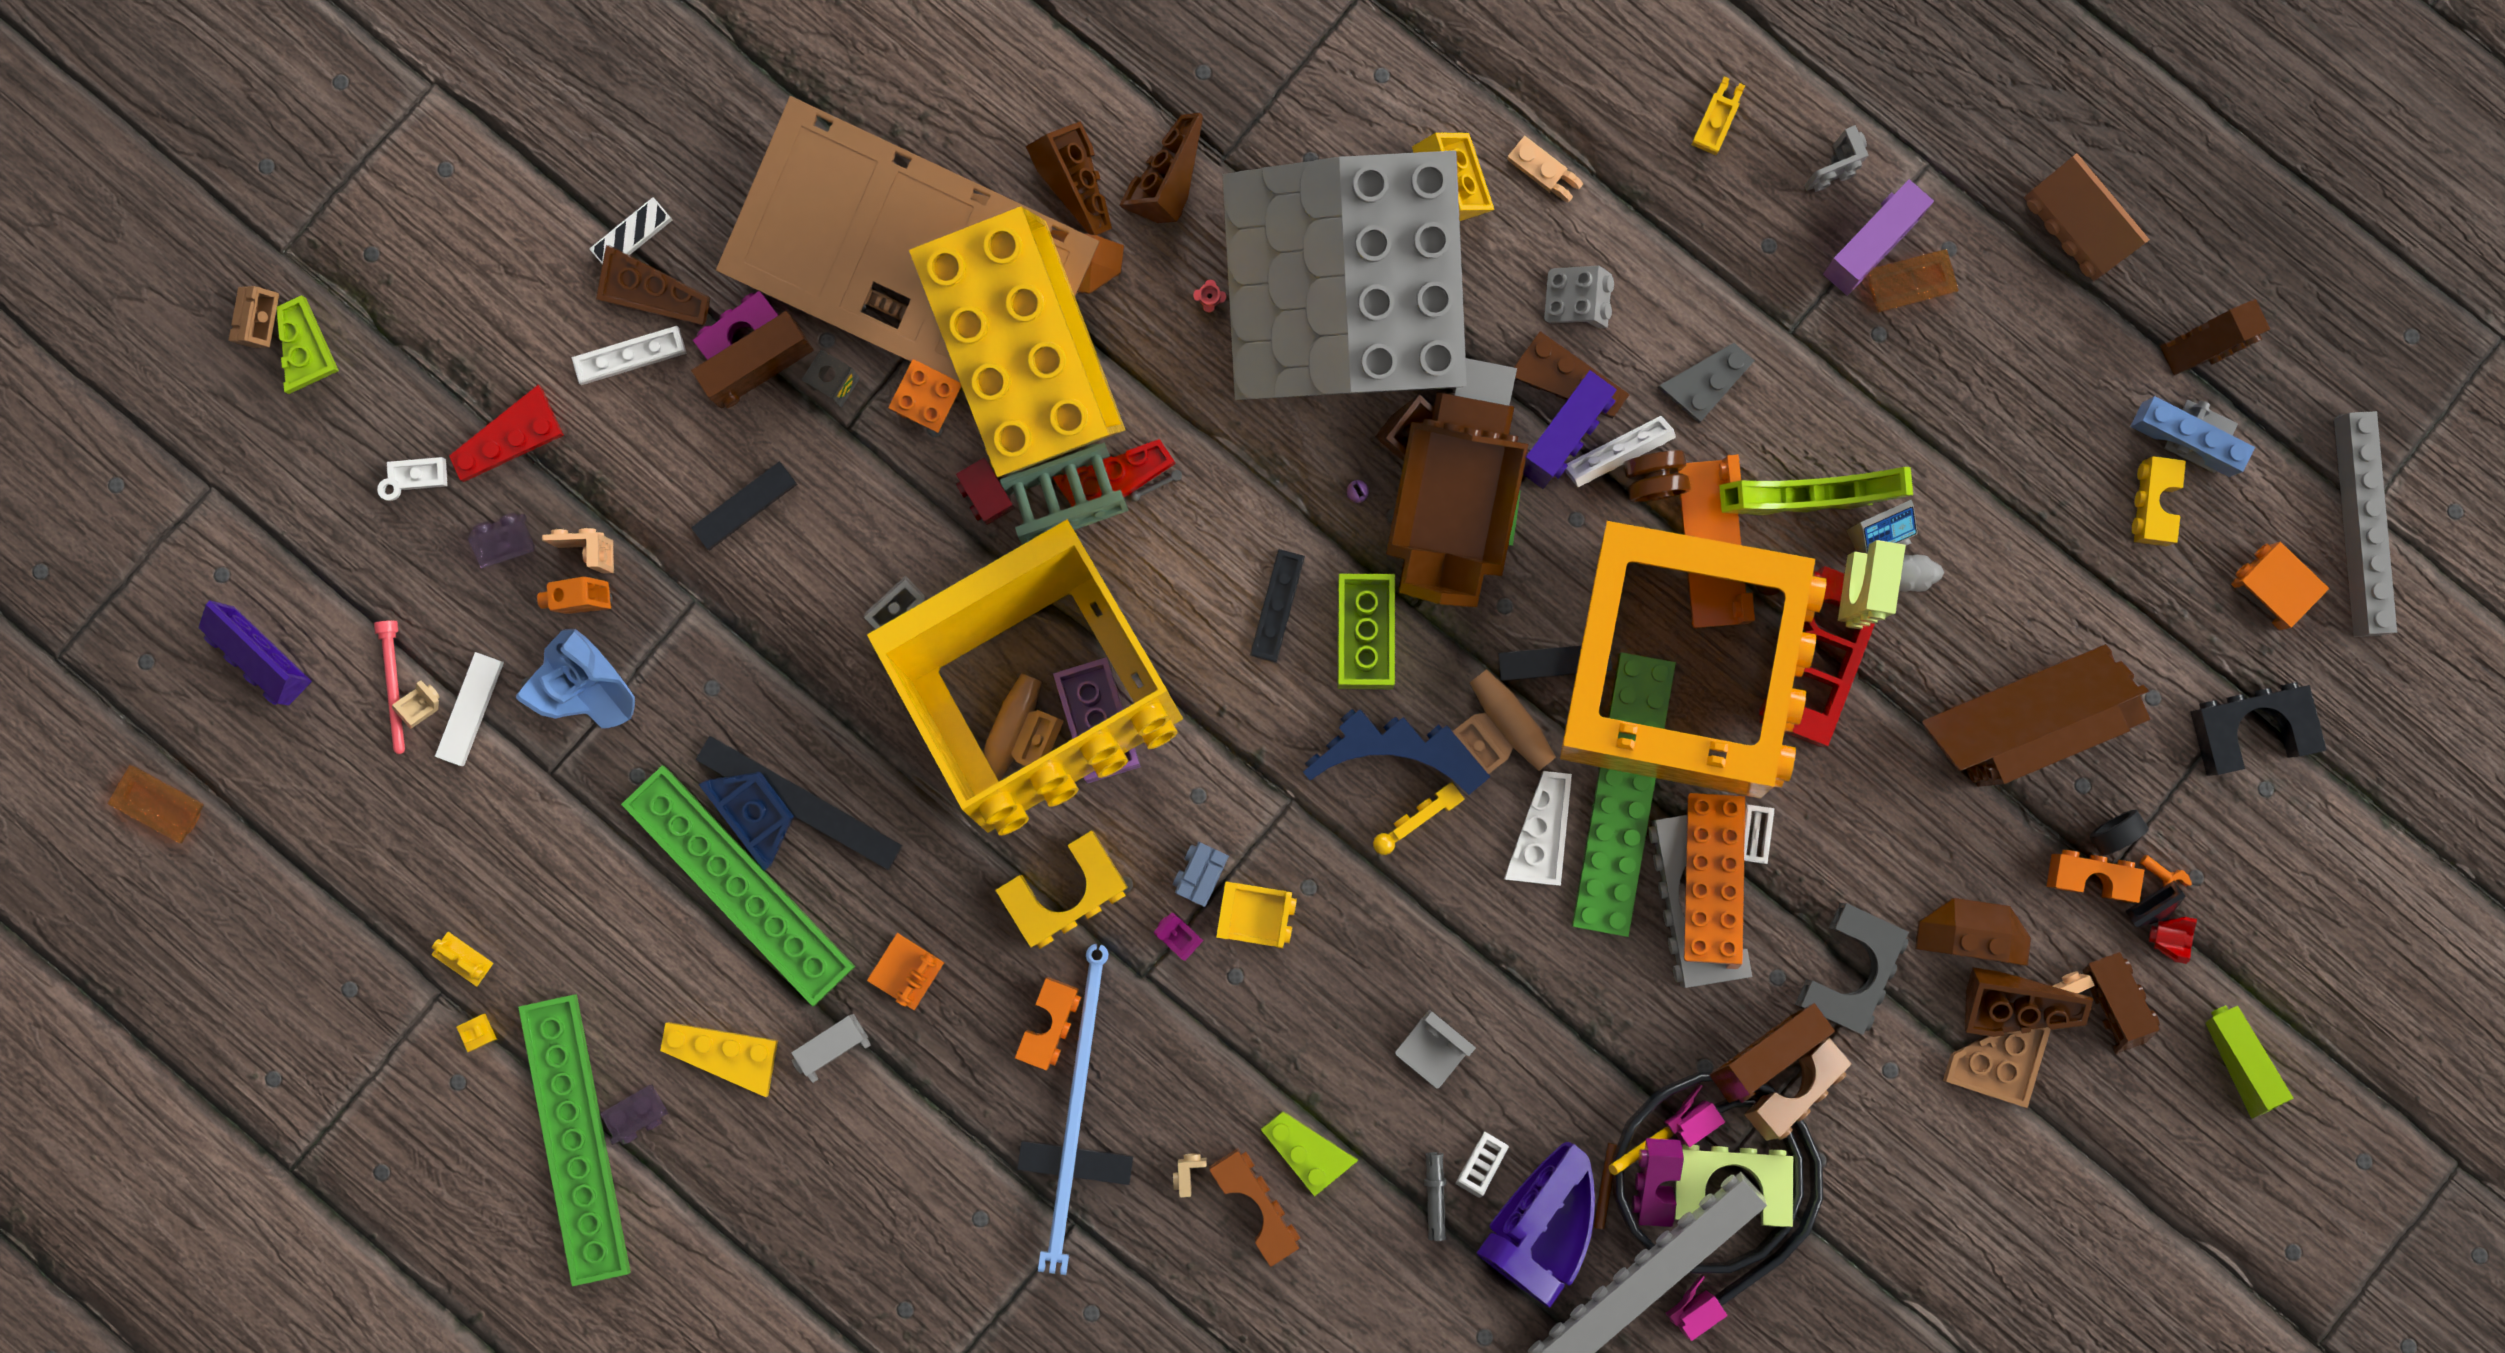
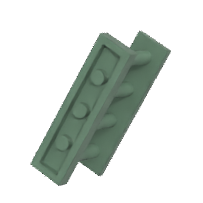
M1105 442L1089 445L1085 450L1023 472H1013L1006 478L1000 479L1007 495L1015 494L1023 519L1022 525L1015 527L1022 545L1067 519L1072 528L1076 530L1129 511L1121 490L1116 492L1112 490L1102 460L1111 457ZM1093 465L1102 495L1099 498L1088 501L1086 500L1076 469ZM1061 474L1067 475L1076 502L1074 507L1060 510L1051 482L1053 477ZM1041 484L1050 513L1048 516L1036 520L1033 517L1025 489Z

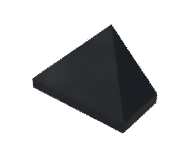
M2172 881L2125 912L2136 927L2169 919L2186 896L2177 883Z

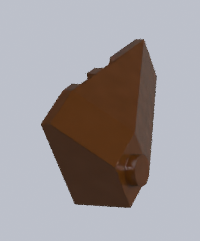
M1972 967L1966 989L1965 1031L1966 1033L1998 1037L2004 1036V1033L2021 1031V1033H2029L2031 1029L2049 1027L2053 1030L2085 1026L2093 999L2001 971Z

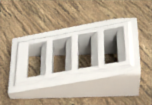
M1484 1132L1455 1184L1479 1198L1482 1197L1509 1146ZM1484 1144L1499 1151L1497 1156L1484 1149ZM1479 1154L1493 1161L1492 1165L1490 1166L1478 1158ZM1475 1164L1487 1172L1484 1176L1472 1169L1473 1165ZM1470 1175L1481 1182L1480 1186L1466 1179L1467 1176Z

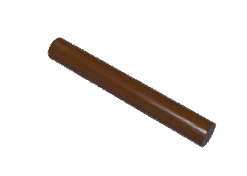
M1614 1143L1607 1144L1593 1225L1597 1229H1605L1613 1183V1174L1609 1171V1165L1613 1163V1154L1617 1147V1144Z

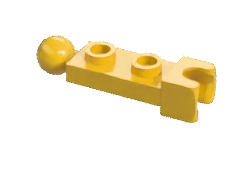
M1453 782L1436 792L1434 795L1437 799L1433 802L1429 797L1416 807L1419 812L1411 818L1406 814L1393 823L1396 828L1389 834L1381 833L1377 835L1373 841L1375 851L1381 855L1390 854L1394 850L1397 841L1408 835L1443 808L1445 811H1450L1465 800Z

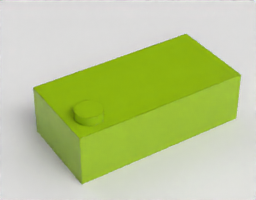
M1339 574L1337 689H1393L1395 686V574Z

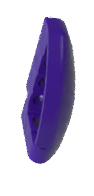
M1565 1142L1560 1145L1525 1180L1489 1225L1494 1233L1491 1232L1476 1253L1499 1273L1549 1308L1565 1287L1564 1284L1570 1286L1573 1283L1583 1263L1591 1239L1595 1192L1591 1163L1587 1154L1573 1143Z

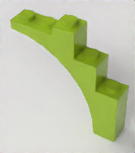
M1911 467L1820 479L1788 481L1741 480L1719 485L1722 513L1769 515L1784 511L1811 512L1827 508L1854 509L1870 506L1876 502L1913 496Z

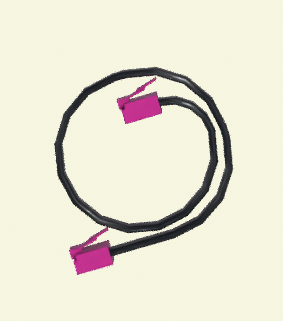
M1696 1072L1666 1085L1652 1094L1626 1121L1613 1154V1162L1627 1154L1636 1128L1662 1101L1700 1082H1714L1709 1075L1712 1072ZM1698 1084L1683 1102L1678 1112L1664 1123L1677 1136L1681 1144L1691 1147L1725 1123L1720 1115L1721 1113L1732 1108L1752 1107L1757 1100L1749 1098L1741 1103L1738 1099L1729 1103L1725 1099L1716 1104L1703 1100L1687 1111L1693 1104L1694 1097L1703 1087L1701 1084ZM1766 1084L1757 1089L1765 1095L1771 1093L1779 1094L1773 1087ZM1804 1120L1796 1121L1793 1124L1810 1160L1811 1195L1799 1227L1775 1253L1716 1295H1712L1705 1290L1693 1299L1697 1287L1705 1278L1702 1275L1703 1273H1732L1764 1259L1790 1232L1792 1227L1776 1226L1756 1249L1727 1262L1700 1263L1690 1271V1273L1701 1275L1685 1292L1682 1300L1667 1311L1666 1314L1671 1322L1678 1326L1681 1332L1691 1341L1728 1316L1722 1308L1724 1304L1785 1262L1810 1235L1823 1201L1822 1159ZM1791 1132L1783 1141L1789 1155L1793 1156L1794 1222L1804 1196L1803 1156ZM1623 1170L1617 1175H1613V1196L1628 1231L1649 1251L1655 1244L1638 1228L1624 1196Z

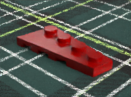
M537 385L449 455L460 481L465 482L564 436L542 387Z
M1160 439L1127 450L1126 453L1113 458L1111 456L1102 459L1112 490L1115 492L1121 490L1124 498L1176 464ZM1093 465L1077 468L1076 470L1086 500L1090 501L1101 497L1102 492ZM1061 474L1053 477L1070 505L1074 507L1076 502L1067 475Z

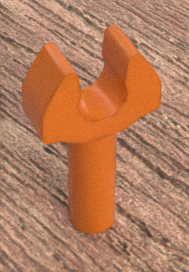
M2145 855L2140 860V864L2163 881V887L2176 880H2179L2185 886L2192 885L2189 875L2183 870L2169 872L2148 855Z

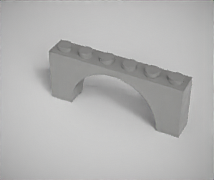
M1687 815L1652 820V826L1648 827L1650 841L1655 843L1657 854L1653 855L1655 869L1660 871L1662 882H1658V889L1661 899L1665 898L1667 910H1663V917L1666 927L1670 926L1672 937L1668 938V945L1671 955L1675 954L1677 965L1673 966L1675 981L1680 982L1681 987L1688 988L1752 977L1748 949L1743 948V961L1739 969H1726V964L1686 962L1684 960L1685 917L1679 901V885L1686 866Z

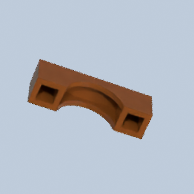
M1239 1148L1212 1164L1209 1170L1224 1194L1242 1193L1251 1197L1259 1205L1263 1214V1224L1255 1238V1243L1269 1266L1272 1267L1298 1250L1299 1244L1297 1241L1301 1238L1292 1224L1287 1226L1282 1216L1285 1215V1212L1277 1199L1272 1202L1266 1193L1270 1188L1262 1175L1257 1178L1251 1168L1255 1164L1246 1151L1241 1153Z

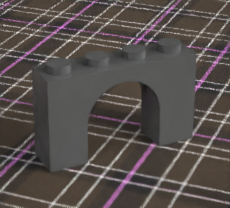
M1839 903L1829 929L1857 941L1865 948L1871 962L1869 977L1858 990L1844 994L1838 993L1813 980L1806 979L1795 1005L1805 1008L1815 1003L1827 1020L1857 1034L1864 1035V1032L1869 1031L1873 1025L1875 1017L1872 1014L1876 1005L1879 1006L1884 1000L1886 994L1884 987L1887 980H1891L1896 973L1897 965L1895 962L1898 955L1903 954L1907 948L1909 940L1906 937L1909 932L1850 904Z

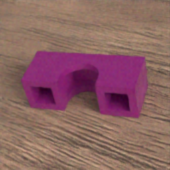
M760 291L748 294L742 299L741 305L734 310L729 309L720 315L718 322L712 326H705L697 333V337L693 341L707 360L733 344V337L738 330L746 327L756 330L779 316Z
M1646 1138L1644 1150L1640 1149L1639 1166L1642 1168L1641 1173H1636L1635 1187L1638 1190V1194L1632 1197V1212L1637 1213L1639 1225L1673 1227L1677 1205L1673 1186H1662L1660 1184L1665 1181L1681 1180L1684 1155L1680 1140Z

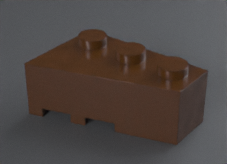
M2120 952L2088 963L2082 970L2085 975H2090L2095 985L2089 989L2095 1004L2100 1003L2107 1017L2102 1022L2105 1029L2111 1028L2117 1043L2112 1046L2115 1054L2147 1043L2160 1030L2157 1014L2149 1009L2145 1001L2146 994L2140 984H2136L2132 976V966L2126 958H2123Z

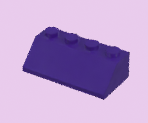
M210 600L205 605L198 627L205 634L203 638L214 648L219 647L225 653L223 657L228 663L234 667L239 666L245 672L243 677L254 686L258 685L265 691L263 696L270 703L289 706L312 682L234 606Z

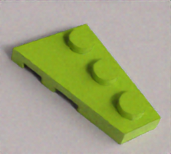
M301 295L277 306L279 340L282 341L283 350L281 362L285 372L284 392L287 394L293 393L338 372L339 370L307 299Z
M1284 1111L1261 1128L1262 1132L1314 1196L1358 1161L1357 1158L1320 1136Z

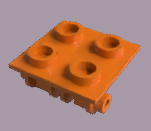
M913 359L888 408L897 412V415L905 419L909 418L939 433L962 386L960 382Z
M897 933L867 981L897 999L896 1002L902 1006H908L915 1010L945 962Z

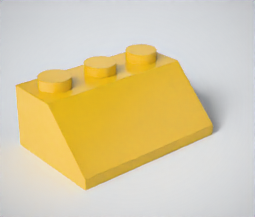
M1434 133L1412 146L1414 153L1456 150L1459 221L1494 210L1469 133Z

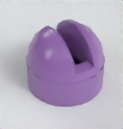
M1355 480L1348 485L1347 497L1350 501L1361 503L1368 497L1369 488L1365 482ZM1355 484L1358 485L1359 489L1363 493V496H1361L1360 498L1355 488L1353 487Z

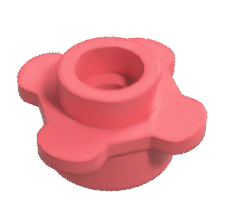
M1207 280L1200 290L1194 291L1193 297L1196 301H1200L1205 312L1210 313L1214 311V307L1217 304L1225 302L1226 293L1220 291L1214 280ZM1212 294V298H1208L1207 295Z

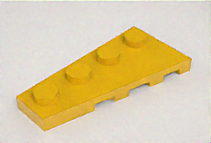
M667 1022L665 1023L660 1051L759 1095L768 1097L778 1040Z

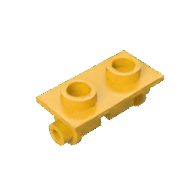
M447 932L442 940L438 939L432 945V949H434V952L431 954L476 987H478L494 964L450 932Z

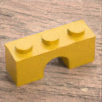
M2152 456L2143 460L2137 472L2140 487L2135 496L2137 516L2132 523V533L2135 534L2134 542L2160 546L2178 543L2180 515L2165 512L2160 505L2159 499L2163 491L2174 492L2183 488L2185 460Z

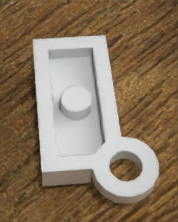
M439 457L387 462L388 478L379 483L377 491L381 498L393 501L400 496L401 489L447 486L446 459ZM393 485V493L387 495L385 493L386 486Z

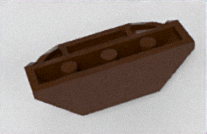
M1952 898L1918 921L1915 949L2028 966L2031 937L2010 906Z

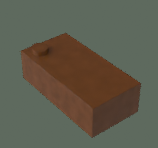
M785 311L691 371L711 401L721 409L724 407L730 408L740 401L741 396L812 353L814 349L796 321Z
M1813 1003L1791 1014L1709 1075L1729 1103L1738 1099L1743 1103L1756 1094L1754 1091L1833 1034L1835 1030L1817 1005Z

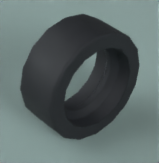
M2130 810L2098 827L2090 834V839L2101 856H2106L2140 839L2148 832L2149 827L2137 810Z

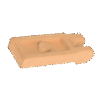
M1525 135L1507 157L1509 162L1549 193L1550 191L1565 202H1570L1573 196L1562 185L1557 184L1561 178L1578 190L1583 185V182L1574 173L1567 171L1568 168Z

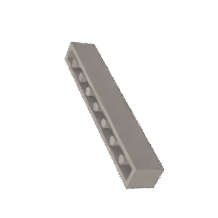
M2377 411L2348 413L2335 418L2334 424L2353 636H2383L2397 633L2378 416Z

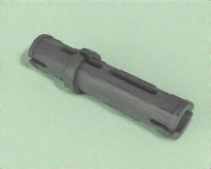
M1437 1152L1425 1153L1427 1173L1426 1179H1424V1186H1427L1428 1240L1431 1241L1433 1238L1434 1241L1446 1240L1444 1185H1447V1181L1444 1178V1155L1441 1152L1438 1154Z

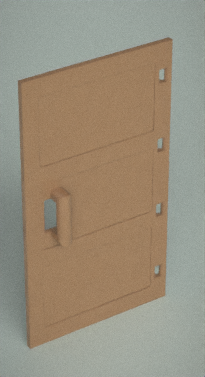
M790 96L716 271L909 361L914 359L960 382L909 250L1022 206L1045 220L1050 233L1052 227L1068 234L1064 243L1053 238L1074 296H1076L1100 241ZM817 116L833 123L828 132L814 126ZM896 153L911 160L907 169L893 163ZM974 190L990 197L985 206L971 200ZM876 282L910 298L908 306L871 289L873 283ZM864 304L901 320L898 329L862 313Z

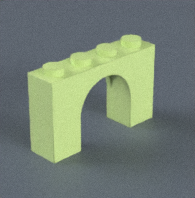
M1876 540L1869 544L1868 554L1853 552L1847 556L1838 621L1846 622V627L1863 629V626L1878 623V620H1885L1886 617L1896 613L1906 545Z
M1682 1145L1684 1162L1681 1180L1675 1181L1677 1205L1674 1220H1679L1687 1212L1692 1214L1700 1207L1699 1203L1705 1197L1707 1181L1714 1171L1725 1166H1738L1749 1171L1756 1178L1761 1194L1766 1200L1767 1206L1761 1211V1225L1793 1227V1156H1786L1785 1150H1769V1155L1757 1154V1149L1740 1148V1153H1729L1728 1147L1711 1146V1151H1699V1145H1692L1691 1147Z

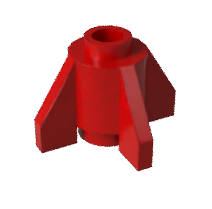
M2181 917L2168 921H2158L2157 926H2151L2149 942H2153L2154 949H2158L2173 961L2187 964L2190 961L2197 919Z

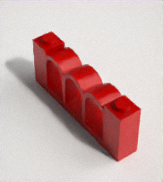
M1826 566L1820 568L1818 572L1814 571L1813 576L1826 578L1823 602L1840 607L1845 574ZM1814 617L1812 622L1804 621L1803 627L1806 633L1816 634L1817 640L1845 650L1846 654L1837 677L1811 667L1804 669V676L1833 688L1823 714L1804 707L1800 724H1794L1792 732L1784 731V733L1819 747L1829 746L1875 623H1871L1870 626H1863V629H1855L1851 641H1848L1820 629L1815 623ZM1766 699L1759 710V715L1762 716L1759 722L1761 724L1763 723Z

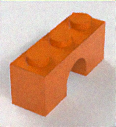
M2062 850V854L2051 855L2046 887L2084 893L2087 878L2092 874H2096L2103 884L2102 898L2129 903L2140 902L2145 870L2135 868L2134 862L2117 860V864L2107 863V857L2090 855L2089 859L2079 857L2080 852Z
M1050 977L1045 979L1036 1005L1046 1009L1051 1014L1052 1026L1046 1033H1035L1026 1030L1015 1059L1047 1070L1050 1064L1056 1065L1061 1052L1060 1049H1057L1060 1038L1066 1039L1071 1027V1023L1067 1022L1071 1011L1076 1013L1082 998L1077 995L1078 988Z

